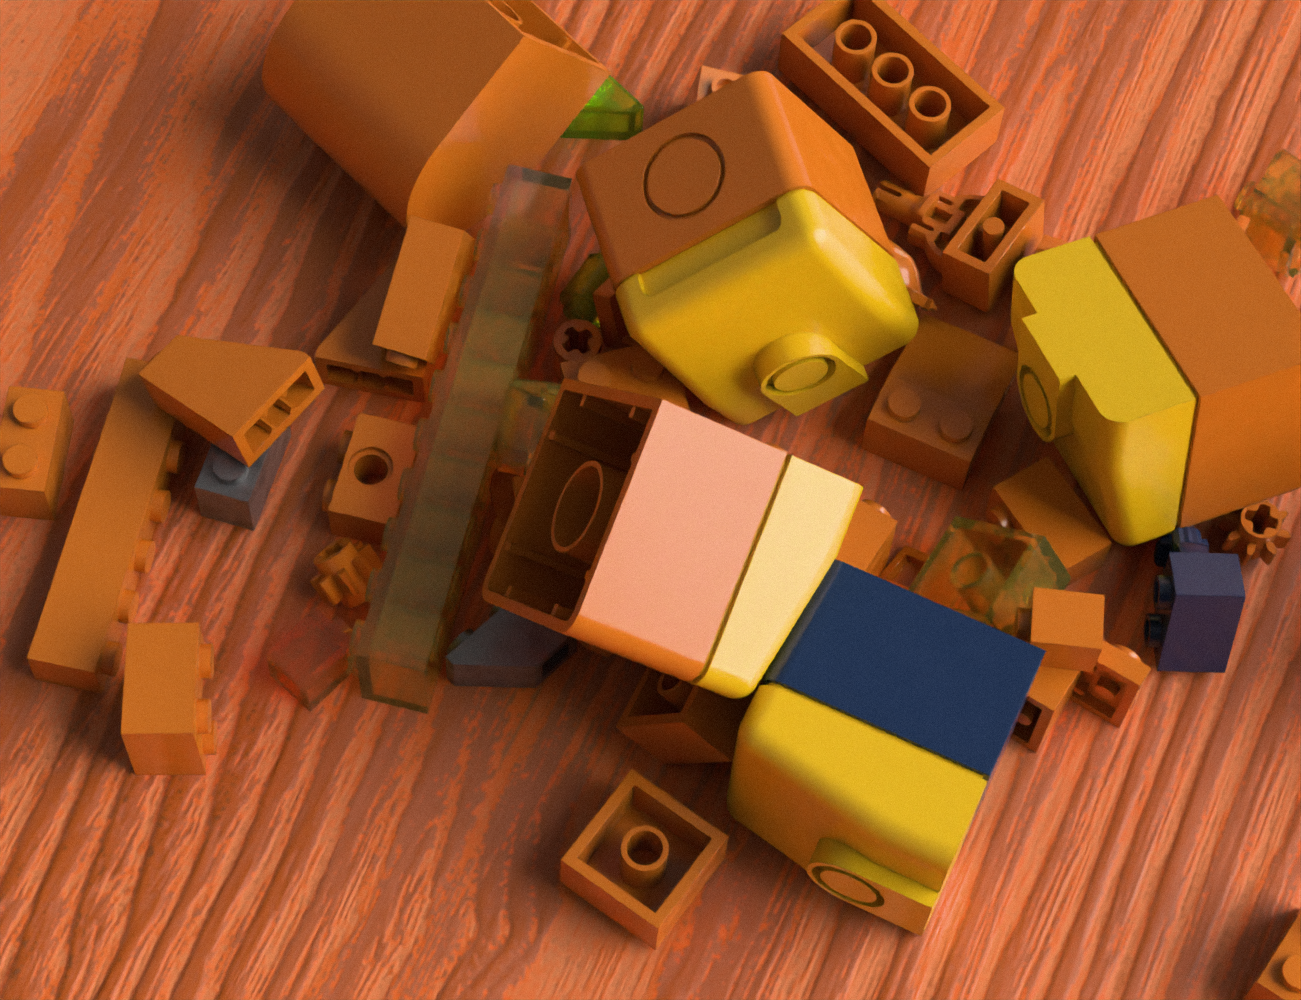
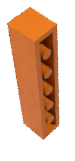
M126 357L27 655V661L35 680L102 694L107 677H115L119 670L123 654V644L119 642L123 626L127 623H133L139 605V592L135 591L140 573L147 574L151 569L155 554V541L151 540L156 523L163 524L168 516L171 492L167 488L172 473L180 474L187 450L186 442L183 441L187 426L155 405L138 375L148 364V361Z

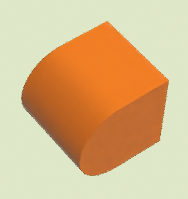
M295 0L271 38L264 58L262 82L267 96L405 229H407L410 216L413 215L465 231L488 216L518 189L611 72L532 0Z

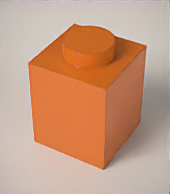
M1033 587L1026 608L1017 607L1013 637L1046 651L1040 665L1042 667L1093 672L1103 646L1105 595Z

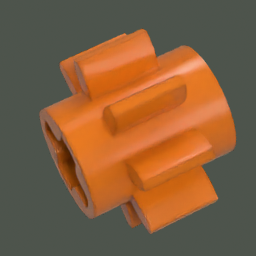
M1268 499L1223 515L1218 527L1228 531L1229 535L1221 548L1223 550H1232L1235 554H1238L1241 557V565L1244 566L1249 560L1260 557L1265 564H1271L1277 555L1276 548H1285L1291 539L1292 534L1281 529L1282 523L1289 513L1287 510L1279 511ZM1253 527L1256 528V529H1258V530H1257V533H1255L1254 531H1252V530H1253Z
M340 538L323 548L313 560L319 574L314 576L310 583L324 603L330 600L334 606L341 601L345 608H353L368 600L380 587V582L374 572L383 567L384 564L369 543L363 545L361 541H357L353 545L349 538Z

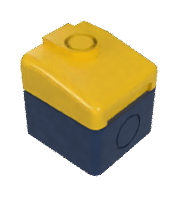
M835 559L766 670L760 686L757 688L739 725L726 798L727 809L730 815L804 868L809 877L830 894L922 936L1010 741L1046 651Z

